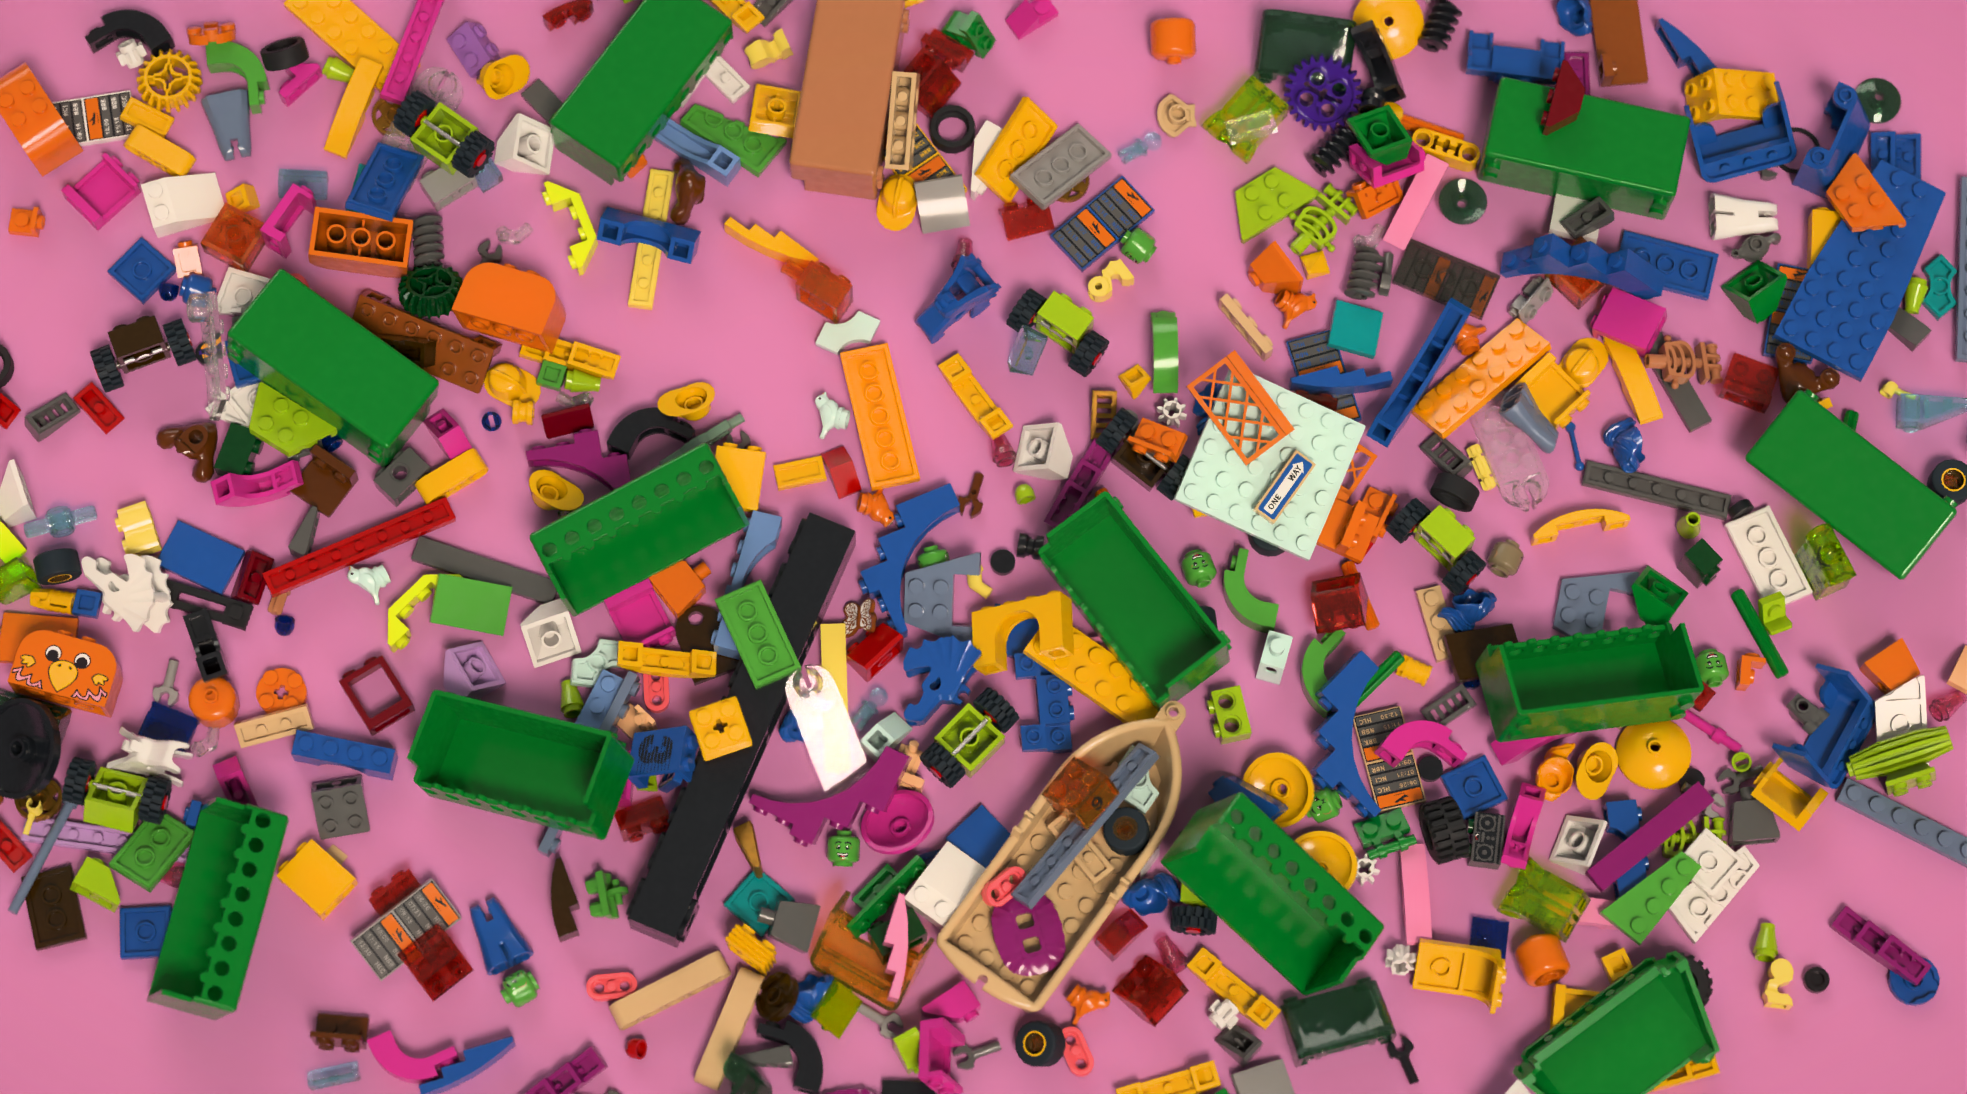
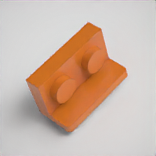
M1365 180L1354 183L1352 189L1345 192L1347 197H1354L1362 219H1368L1404 199L1398 180L1377 188H1373Z
M1142 417L1134 437L1128 436L1127 441L1133 446L1132 450L1139 454L1145 455L1148 452L1153 454V458L1160 462L1167 463L1169 460L1177 463L1188 436L1183 432Z
M1369 486L1362 502L1367 503L1366 512L1379 517L1371 538V542L1375 544L1378 537H1384L1388 526L1385 522L1388 516H1394L1399 504L1395 502L1397 494L1393 493L1390 496Z

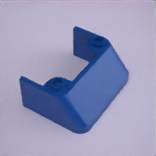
M1779 81L1774 82L1778 102L1770 104L1763 109L1762 124L1716 136L1714 127L1709 123L1694 125L1689 105L1684 106L1685 114L1690 118L1689 130L1701 175L1705 181L1715 183L1787 164L1794 160L1797 150Z
M1817 663L1815 668L1825 679L1824 684L1819 690V697L1825 706L1824 709L1830 714L1829 717L1809 736L1804 746L1794 743L1790 747L1774 743L1772 748L1790 768L1825 787L1836 789L1841 785L1848 772L1845 763L1850 761L1849 756L1860 750L1875 722L1874 700L1849 671Z

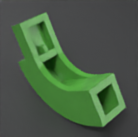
M208 42L209 45H206V56L210 73L233 72L242 76L248 82L249 106L252 114L262 113V105L266 104L264 90H270V86L260 60L242 45L233 42L220 44Z
M1151 312L1153 393H1178L1177 317L1175 312Z
M1239 548L1238 555H1232L1230 570L1225 569L1223 575V595L1231 613L1245 626L1263 633H1268L1269 630L1274 631L1279 604L1258 600L1249 593L1244 582L1249 550Z
M1339 627L1334 632L1329 630L1321 639L1323 644L1315 638L1312 640L1304 655L1300 671L1303 693L1312 708L1324 719L1331 711H1326L1318 703L1319 698L1315 694L1328 681L1324 673V661L1344 640L1346 633Z

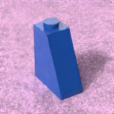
M1222 776L1212 784L1214 788L1208 792L1214 802L1242 792L1272 821L1289 809L1284 803L1236 776Z

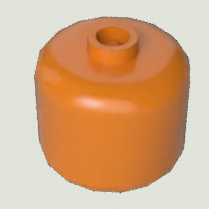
M1163 18L1152 22L1150 25L1152 56L1157 60L1167 61V64L1170 65L1181 64V60L1192 58L1196 54V29L1193 20L1188 18Z
M202 678L193 685L189 693V707L198 722L205 727L214 729L225 727L232 723L238 715L240 708L239 697L231 683L224 678L204 683Z
M1551 933L1532 935L1522 942L1515 951V958L1525 981L1532 987H1543L1557 982L1569 972L1571 967L1559 938Z

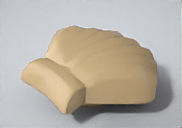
M1169 94L1161 101L1157 109V120L1161 130L1169 137L1174 138L1180 135L1186 128L1196 127L1195 105H1187L1175 95Z

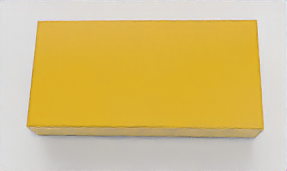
M130 97L120 115V120L134 127L137 124L141 125L164 139L175 120L174 117L133 97Z
M821 455L773 465L778 491L827 481Z

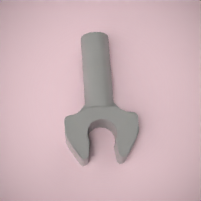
M169 660L164 684L153 689V698L157 705L160 704L163 694L170 695L168 699V706L170 708L179 699V693L173 688L179 665L178 661Z
M1687 782L1684 783L1681 791L1686 792L1692 785ZM1718 793L1711 795L1715 800L1713 803L1720 808L1726 807L1722 796ZM1712 804L1701 812V815L1704 817H1720L1718 813L1712 810Z
M864 1003L857 1010L877 1023L881 1029L880 1036L886 1039H894L896 1037V1034L887 1028L890 1023L903 1028V1022L896 1013L883 1016Z

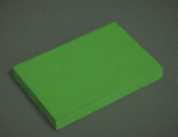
M438 573L429 622L503 636L512 587Z
M167 813L159 825L143 821L109 862V867L151 893L191 844L194 830Z

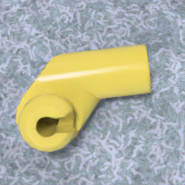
M981 565V574L979 576L967 575V583L970 589L987 599L993 589L982 582L983 567Z

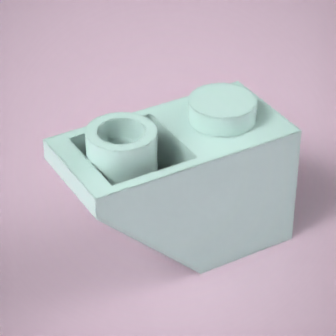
M893 712L878 722L860 740V749L876 763L886 746L895 748L913 728Z

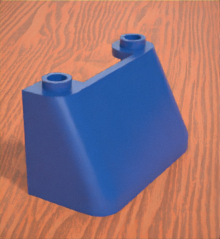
M1838 82L1824 110V114L1831 117L1832 123L1830 128L1838 131L1830 151L1822 147L1811 148L1807 152L1792 183L1827 199L1826 191L1854 153L1859 154L1870 129V120L1857 92L1852 87Z

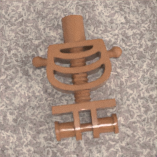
M1665 335V343L1659 348V354H1646L1644 357L1645 368L1661 369L1663 380L1671 382L1672 389H1677L1679 384L1687 383L1695 374L1696 368L1700 385H1705L1709 379L1711 384L1723 382L1720 374L1722 365L1717 364L1721 358L1717 354L1718 346L1714 343L1705 346V342H1700L1693 351L1687 342L1682 340L1671 341V336Z

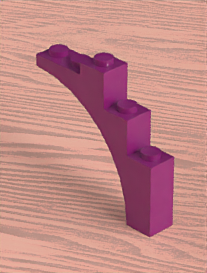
M582 429L578 431V433L573 434L575 442L573 444H570V442H560L554 447L535 446L531 450L526 451L529 468L549 466L570 469L595 479L610 491L631 481L627 454L622 455V453L616 452L602 458L598 430Z
M886 746L875 765L863 778L848 789L832 797L808 803H787L752 794L748 803L754 805V811L764 816H767L768 812L777 816L775 821L789 827L790 823L793 824L789 834L795 836L793 841L805 847L808 844L815 845L827 819L830 820L829 825L839 830H843L844 827L851 828L863 802L866 803L864 808L876 814L879 811L887 812L912 757L890 746Z

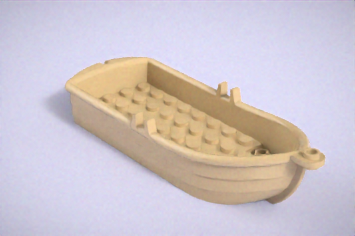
M1169 701L1163 705L1155 718L1124 723L1091 738L1063 762L1030 809L1024 812V817L1020 823L1013 827L1009 838L937 936L939 949L969 981L975 984L978 979L985 983L982 988L983 991L1005 1003L1021 1008L1027 1013L1036 1012L1043 1008L1157 849L1172 823L1180 797L1182 781L1181 754L1176 731L1186 717L1185 707L1181 703ZM1176 711L1178 715L1172 717L1169 715V712ZM1138 743H1141L1156 751L1160 758L1150 768L1149 778L1160 794L1144 815L1150 831L1147 845L1136 855H1118L1106 843L1103 824L1091 838V841L1113 866L1114 872L1096 886H1093L1075 862L1072 861L1044 894L1053 902L1062 923L1066 946L1063 960L1053 970L1039 975L1021 976L1014 974L1004 965L995 944L991 922L994 907L988 906L982 899L984 885L1007 867H1020L1027 875L1056 841L1047 830V825L1066 811L1075 819L1118 768V764L1132 745L1136 747ZM1123 800V802L1117 807V808H1122V807L1134 808V807H1132L1130 804H1128L1127 802H1125L1124 800ZM1129 824L1123 825L1119 828L1117 836L1125 841L1130 840L1136 835V827ZM1012 876L1009 877L1010 883L1013 882ZM992 890L991 897L994 898L995 892ZM1030 913L1016 917L1019 929L1029 928L1034 925ZM1037 937L1023 941L1026 953L1041 950Z

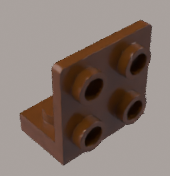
M315 444L310 450L312 460L302 472L304 484L290 491L310 506L317 507L318 511L326 517H331L359 479L354 469Z
M318 1013L316 1031H310V1038L315 1045L319 1046L318 1049L333 1051L334 1047H342L346 1052L358 1053L360 1049L367 1048L370 1019L369 1017Z

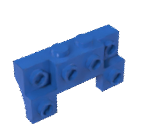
M1470 30L1466 74L1488 77V81H1494L1496 84H1499L1502 77L1535 84L1556 85L1552 78L1555 67L1560 68L1564 60V41L1553 43L1545 42V39H1541L1539 50L1493 46L1494 33L1488 35L1473 33V30Z
M1014 653L1016 680L1036 679L1039 724L1020 726L1022 752H1072L1070 720H1074L1075 717L1074 706L1069 705L1068 696H1072V687L1025 654Z

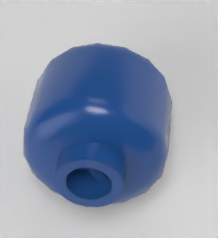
M191 273L188 278H183L179 296H182V301L185 304L204 308L208 301H214L217 288L212 287L213 281L211 278Z

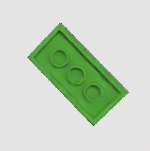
M761 579L715 599V603L755 690L802 670Z

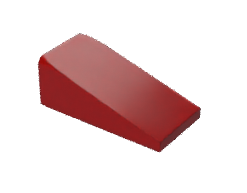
M90 382L73 397L75 403L106 435L125 419L93 382Z
M0 820V859L14 873L33 855Z

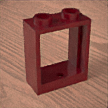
M382 655L378 658L376 656L371 657L364 662L363 667L356 671L352 669L342 676L343 679L339 681L342 689L372 736L415 711L411 700ZM382 668L402 700L374 717L369 718L350 686Z

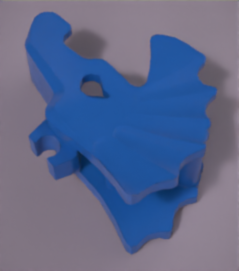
M972 252L969 256L962 255L951 278L936 295L934 302L915 321L916 325L926 334L931 344L939 341L945 335L944 331L953 323L959 321L970 310L971 318L982 313L990 306V299L997 296L996 292L1002 288L999 283L996 284L982 267V261L979 258L976 259ZM979 277L985 286L982 287L976 278ZM964 292L966 296L958 301L955 297Z
M954 635L951 637H940L932 642L924 639L920 648L914 649L910 647L903 661V668L906 671L907 677L911 678L916 675L929 673L922 683L923 695L920 702L916 705L908 704L904 711V717L909 726H922L926 724L943 704L963 705V701L958 697L961 693L970 695L971 690L966 684L978 671L973 665L982 655V652L974 648L970 640L961 642Z

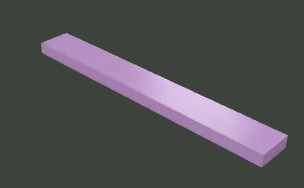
M56 819L33 822L29 835H24L22 832V842L43 844ZM66 821L54 846L116 855L133 833L99 825ZM190 845L175 863L185 864Z

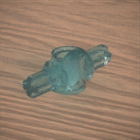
M67 506L55 507L47 511L45 519L25 524L24 532L27 538L50 533L55 538L65 537L74 532V529H76L75 525L96 520L97 512L94 506L71 511Z

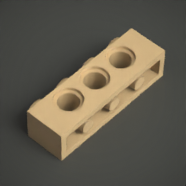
M892 72L885 169L908 171L913 169L920 84L919 73Z

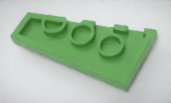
M694 104L680 121V125L691 133L712 143L719 144L740 157L741 166L756 177L762 174L787 143V139L781 137L775 138L768 134L749 131V127L745 126V123L738 120L734 122L724 118L723 114Z
M1681 851L1599 914L1640 946L1702 866Z

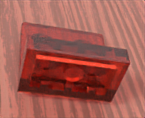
M1734 353L1718 397L1765 414L1772 399L1771 395L1778 377V368Z
M661 796L618 810L614 815L624 842L634 843L644 838L643 835L651 832L653 834H660L668 830L667 827L669 826V823H667L669 812L666 810Z

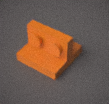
M1335 498L1316 545L1360 564L1363 561L1379 517L1365 511L1367 503L1358 500L1352 506Z

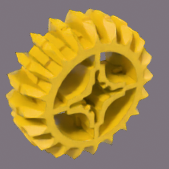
M169 49L166 55L161 50L158 57L151 54V62L144 60L143 65L145 68H139L140 76L137 77L136 81L139 84L137 89L142 94V100L148 101L149 106H156V109L162 111L165 107L166 112L170 114L172 108H175L177 112H180V106L182 105L189 108V100L196 102L194 94L201 93V89L198 86L203 84L202 78H199L202 73L200 69H197V62L191 61L190 55L187 54L183 57V53L180 50L174 55L173 50ZM174 67L183 69L188 73V76L176 73ZM171 75H172L173 80H171L172 82L169 83V88H168L166 82H168V80L171 79ZM151 87L164 90L165 96L157 94Z

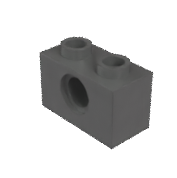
M408 447L405 451H399L387 468H381L376 473L373 481L376 488L397 507L416 490L415 483L429 474L431 469L426 462ZM404 471L407 473L404 479L398 480L395 478L398 472Z

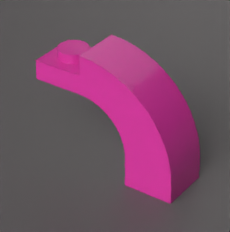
M291 460L263 473L254 475L228 473L211 481L216 505L226 507H244L274 501L290 495V490L304 484L299 462Z
M1425 720L1411 721L1399 726L1380 743L1374 752L1393 768L1403 760L1409 750L1414 748H1424L1432 751L1453 768L1458 766L1468 754L1460 744L1448 739L1453 732L1451 729L1442 724Z
M1576 733L1508 742H1498L1495 740L1490 744L1502 766L1517 762L1533 750L1549 742L1572 736Z
M1524 782L1521 783L1506 832L1501 863L1507 864L1512 868L1525 870L1533 834L1544 803L1545 788Z
M391 1030L367 1040L370 1050L379 1065L394 1078L408 1083L423 1084L438 1080L440 1077L436 1071L437 1069L456 1064L455 1061L460 1060L454 1046L426 1058L409 1057L399 1049Z

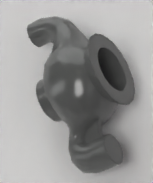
M1774 233L1768 237L1761 235L1750 236L1746 238L1739 249L1731 251V256L1733 259H1745L1750 263H1755L1757 260L1761 261L1767 254L1771 243L1774 245L1780 243L1781 235Z

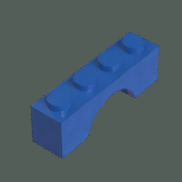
M607 207L600 219L597 240L619 246L626 243L648 244L663 251L669 259L691 264L697 254L701 231Z
M300 730L296 732L291 752L294 761L317 766L323 764L338 765L360 771L368 776L392 781L398 761L395 749Z
M1636 799L1605 803L1603 815L1604 820L1608 822L1605 828L1607 833L1619 837L1624 842L1640 829L1639 822L1642 821V810L1640 806L1637 807ZM1648 856L1613 883L1615 901L1647 877L1646 871L1649 870Z

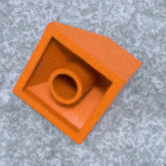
M1276 241L1272 242L1249 265L1248 278L1253 286H1258L1262 292L1279 294L1283 289H1286L1294 294L1301 293L1304 278Z

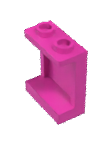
M1412 141L1406 159L1388 165L1370 158L1367 152L1357 143L1349 146L1350 167L1373 188L1424 171L1425 151L1414 141Z
M105 152L101 155L103 160L76 185L71 187L67 184L61 190L64 198L97 231L141 193L138 187L139 180L130 171L126 173L122 169V163L114 155L110 158Z
M293 183L260 229L266 247L284 258H287L291 253L286 234L304 210L314 215L315 207H317V202L313 196L314 193L309 188L303 185L299 187Z
M1613 287L1609 295H1604L1600 306L1602 309L1599 315H1594L1590 328H1592L1594 338L1598 339L1600 335L1636 349L1639 357L1644 358L1646 354L1650 353L1667 320V310L1662 306Z
M649 578L604 600L605 607L623 641L643 643V647L653 648L657 645L665 646L673 641V637L676 636L675 628L671 625Z
M944 1017L920 1021L918 1078L937 1094L963 1093V1087L950 1077L951 1048L964 1046L965 1035Z

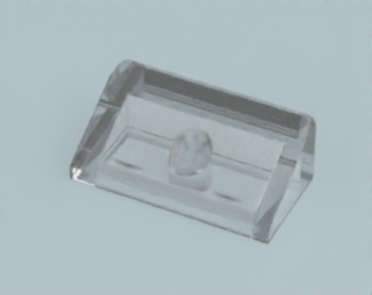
M1271 109L1224 122L1231 145L1278 131Z

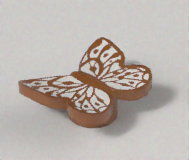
M866 599L861 606L850 602L844 607V614L847 618L842 623H845L846 638L852 637L861 628L868 632L875 631L877 616L874 612V599Z

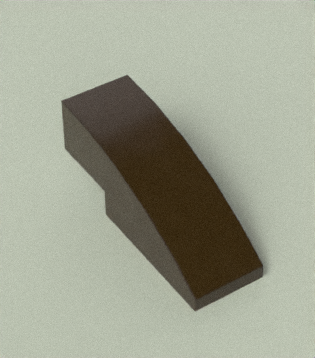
M375 334L419 367L425 368L435 365L436 341L406 336Z
M561 857L555 861L551 883V907L560 943L579 936L571 912L580 909Z

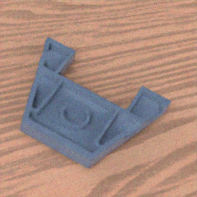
M981 552L907 571L905 573L904 597L905 623L943 638L954 635L961 642L970 640L973 645L972 626L953 624L955 574L978 576L981 574Z
M1639 572L1562 579L1552 628L1565 636H1573L1576 633H1582V635L1591 634L1602 630L1609 591L1634 596L1631 586L1639 577Z

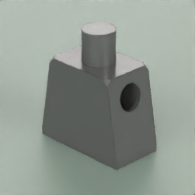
M1755 787L1740 788L1741 801L1733 802L1730 806L1729 847L1776 843L1780 838V832L1773 811L1751 795Z
M778 901L774 910L761 907L757 916V922L770 925L768 937L800 953H807L821 906Z

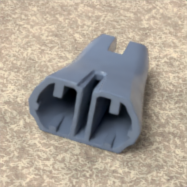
M236 89L208 95L201 100L202 107L224 160H235L234 146H232L231 141L238 140L237 146L241 157L251 156L248 91Z
M1526 382L1516 384L1504 394L1499 414L1526 433L1543 452H1553L1559 432L1540 411Z

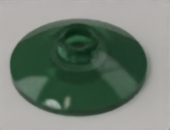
M1871 78L1863 81L1855 90L1870 123H1886L1898 114L1901 107V96L1897 88L1889 81L1881 78ZM1875 95H1880L1883 100H1877Z
M1463 178L1455 179L1447 183L1441 190L1439 207L1442 214L1449 221L1459 225H1468L1478 221L1483 216L1487 207V197L1483 188L1476 182ZM1464 202L1466 207L1461 208L1458 206V203Z

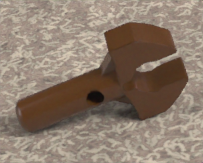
M977 472L974 474L968 496L964 498L959 496V513L961 516H963L965 506L969 505L970 502H972L974 508L971 513V519L978 516L982 511L983 503H980L977 499L984 478L982 473Z

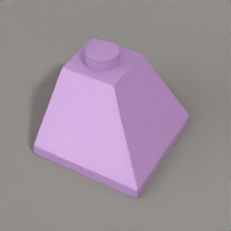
M483 641L450 648L445 651L443 686L447 692L478 700L506 684Z

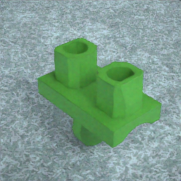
M602 870L595 872V877L585 881L588 894H599L600 901L590 904L591 916L596 918L606 917L612 920L619 918L617 905L623 904L622 896L629 893L628 887H620L619 879L613 880L611 873H604Z

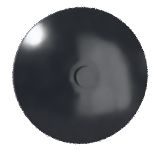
M15 698L0 705V796L18 800L28 799L39 794L53 778L61 754V735L58 723L47 706L37 700Z

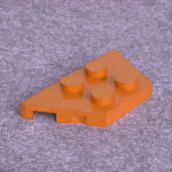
M1854 153L1826 191L1827 199L1851 232H1861L1867 229L1882 230L1883 226L1898 225V228L1905 227L1906 220L1857 153Z

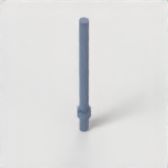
M62 802L64 805L9 906V912L17 915L72 810L77 808L78 804Z

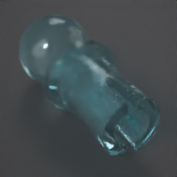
M1150 132L1145 135L1144 141L1138 138L1135 140V143L1122 150H1118L1119 158L1123 157L1124 159L1121 161L1123 164H1127L1141 155L1147 156V150L1155 151L1161 147L1162 138L1158 133Z
M880 687L872 689L869 693V702L863 700V705L849 722L854 725L861 718V721L855 728L862 731L872 716L879 713L876 708L887 703V691Z

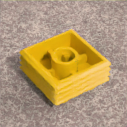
M756 84L748 130L793 139L801 91Z
M736 696L689 711V718L705 761L752 746V740ZM717 724L726 726L723 733L714 730L717 728Z
M744 923L742 927L739 924H735L732 932H728L729 936H725L728 949L760 974L767 976L770 968H774L773 964H777L775 957L777 954L776 948L766 939L762 942L759 941L755 935L756 932Z

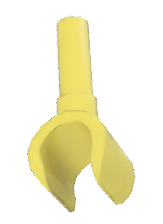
M1893 381L1884 384L1880 390V394L1888 399H1891L1894 393L1913 401L1916 398V395L1898 388V385Z
M29 798L26 802L28 816L23 830L24 835H29L35 817L43 812L41 800L36 808H31L33 805L32 798Z

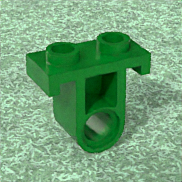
M972 10L969 15L960 11H954L941 30L942 35L946 39L976 51V57L982 59L985 58L996 41L980 14Z

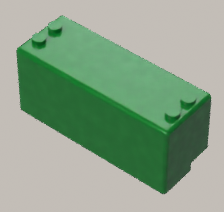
M643 0L557 112L551 116L549 120L551 125L550 133L553 134L555 148L611 186L614 183V179L619 182L624 181V177L632 167H635L640 156L651 146L660 130L665 128L670 117L679 110L681 103L687 95L693 92L697 82L708 72L714 60L722 54L724 47L731 39L733 40L731 19L702 0Z
M1507 77L1500 79L1487 124L1477 172L1478 180L1554 197L1556 194L1592 201L1600 196L1613 210L1659 220L1665 219L1677 192L1690 126L1689 117L1584 94L1577 120L1546 136L1542 134L1544 126L1540 125L1543 112L1549 111L1550 104L1546 103L1549 90H1554V87Z
M284 269L277 270L228 331L227 357L231 361L242 366L269 387L336 427L339 437L381 467H387L391 463L394 456L428 416L430 405L438 394L439 381Z
M1808 388L1804 392L1798 390L1746 454L1745 460L1900 580L1905 579L1957 515L1955 508L1958 504L1947 495L1941 498L1817 402L1819 397Z
M702 443L531 533L529 539L561 600L572 616L575 617L601 604L605 599L648 579L745 528L750 523L710 446L707 443Z
M1104 491L1047 533L1048 543L1041 547L1038 553L1042 565L1063 592L1072 599L1074 606L1159 712L1165 703L1180 700L1229 663V650L1232 649L1229 643L1231 641L1223 630L1219 631L1125 514L1122 510L1124 507L1117 497H1112L1108 492Z
M1666 622L1664 625L1651 626V624H1646L1639 628L1628 629V627H1622L1615 631L1605 632V630H1599L1596 633L1583 635L1582 633H1576L1573 636L1567 637L1556 635L1543 640L1532 638L1526 642L1513 643L1508 641L1502 645L1494 646L1488 644L1475 662L1495 737L1498 742L1681 719L1686 716V710L1695 705L1694 701L1704 690L1685 623H1680L1675 630H1673L1671 623Z
M440 690L432 692L407 759L417 768L413 778L414 782L430 797L599 840H604L607 837L634 763V757L625 749L627 744L617 740L618 735L614 732Z
M1242 792L1198 809L1161 860V864L1303 995H1310L1342 984L1357 961L1364 959L1384 930V925Z
M215 797L201 807L148 993V1002L211 1020L220 1019L236 1011L288 825V816L251 804L243 805L220 797Z

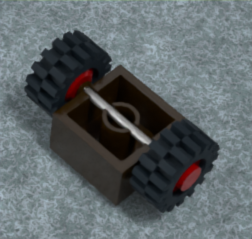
M155 315L151 317L142 316L134 323L129 325L121 324L115 326L112 331H109L108 335L117 360H115L109 345L90 351L95 371L105 393L124 386L120 369L126 374L171 358L169 351H172L178 367L197 360L190 336L185 329L182 319L163 325L168 342L164 339Z
M1122 407L1109 421L1095 443L1112 454L1119 444L1123 442L1124 444L1112 458L1111 463L1149 492L1165 474L1166 476L1156 489L1172 501L1190 459L1182 454L1177 463L1171 468L1170 465L1173 462L1169 460L1167 463H1163L1153 458V454L1146 452L1145 455L1133 451V446L1127 441L1128 436L1134 437L1138 426L1131 435L1128 433L1138 419Z

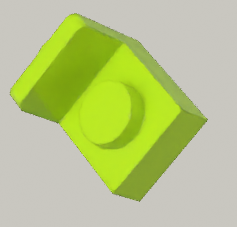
M1780 591L1758 599L1759 618L1770 635H1775L1792 628V622L1786 616L1785 597Z

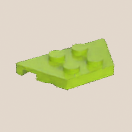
M1276 167L1235 191L1234 196L1242 244L1289 216V213H1295L1316 200L1320 192Z
M259 383L249 425V431L252 435L288 457L300 453L305 448L313 447L315 444H318V440L329 435L331 438L337 435L336 427L265 383Z

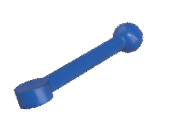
M1570 422L1565 427V430L1570 434L1576 459L1575 469L1582 471L1584 463L1581 462L1574 434L1576 426Z

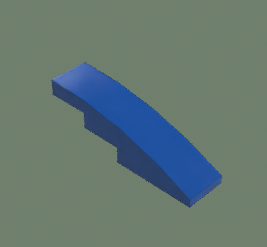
M1663 18L1657 21L1654 30L1678 69L1687 65L1693 77H1696L1712 68H1717L1708 56L1683 32Z
M1333 366L1290 378L1289 389L1291 391L1311 394L1343 395L1365 393L1391 387L1393 378L1390 371L1366 377L1364 368L1340 374L1338 366Z
M513 1036L464 1050L463 1053L466 1061L442 1067L443 1078L419 1085L421 1094H440L474 1078L495 1064L516 1046Z

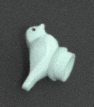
M826 392L819 395L815 399V405L819 410L823 427L819 438L825 439L827 433L834 427L837 430L847 429L850 420V410L839 407L834 400H830L827 397Z
M349 566L348 580L371 594L375 605H379L378 595L380 587L384 588L386 584L391 582L384 566H374L372 569L368 567L356 569Z

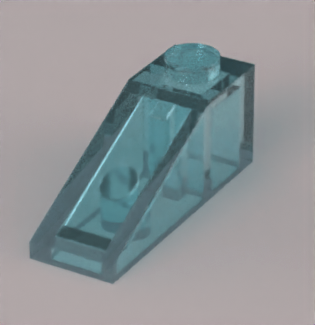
M1901 393L1896 400V429H1903L1904 432L1914 433L1966 413L1967 398Z

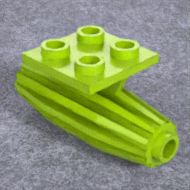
M1946 726L1918 729L1876 742L1850 755V761L1845 764L1849 776H1855L1856 780L1887 776L1885 782L1887 795L1893 794L1894 797L1907 794L1910 788L1917 786L1918 789H1923L1933 785L1932 781L1936 780V771L1934 767H1930L1927 763L1953 750V745Z

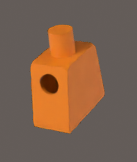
M682 560L649 577L653 590L678 620L687 609L693 607L704 596L706 588L702 580L709 576L711 571L703 561L691 569L687 562Z
M1900 638L1864 662L1859 669L1884 695L1920 675V671L1903 638Z

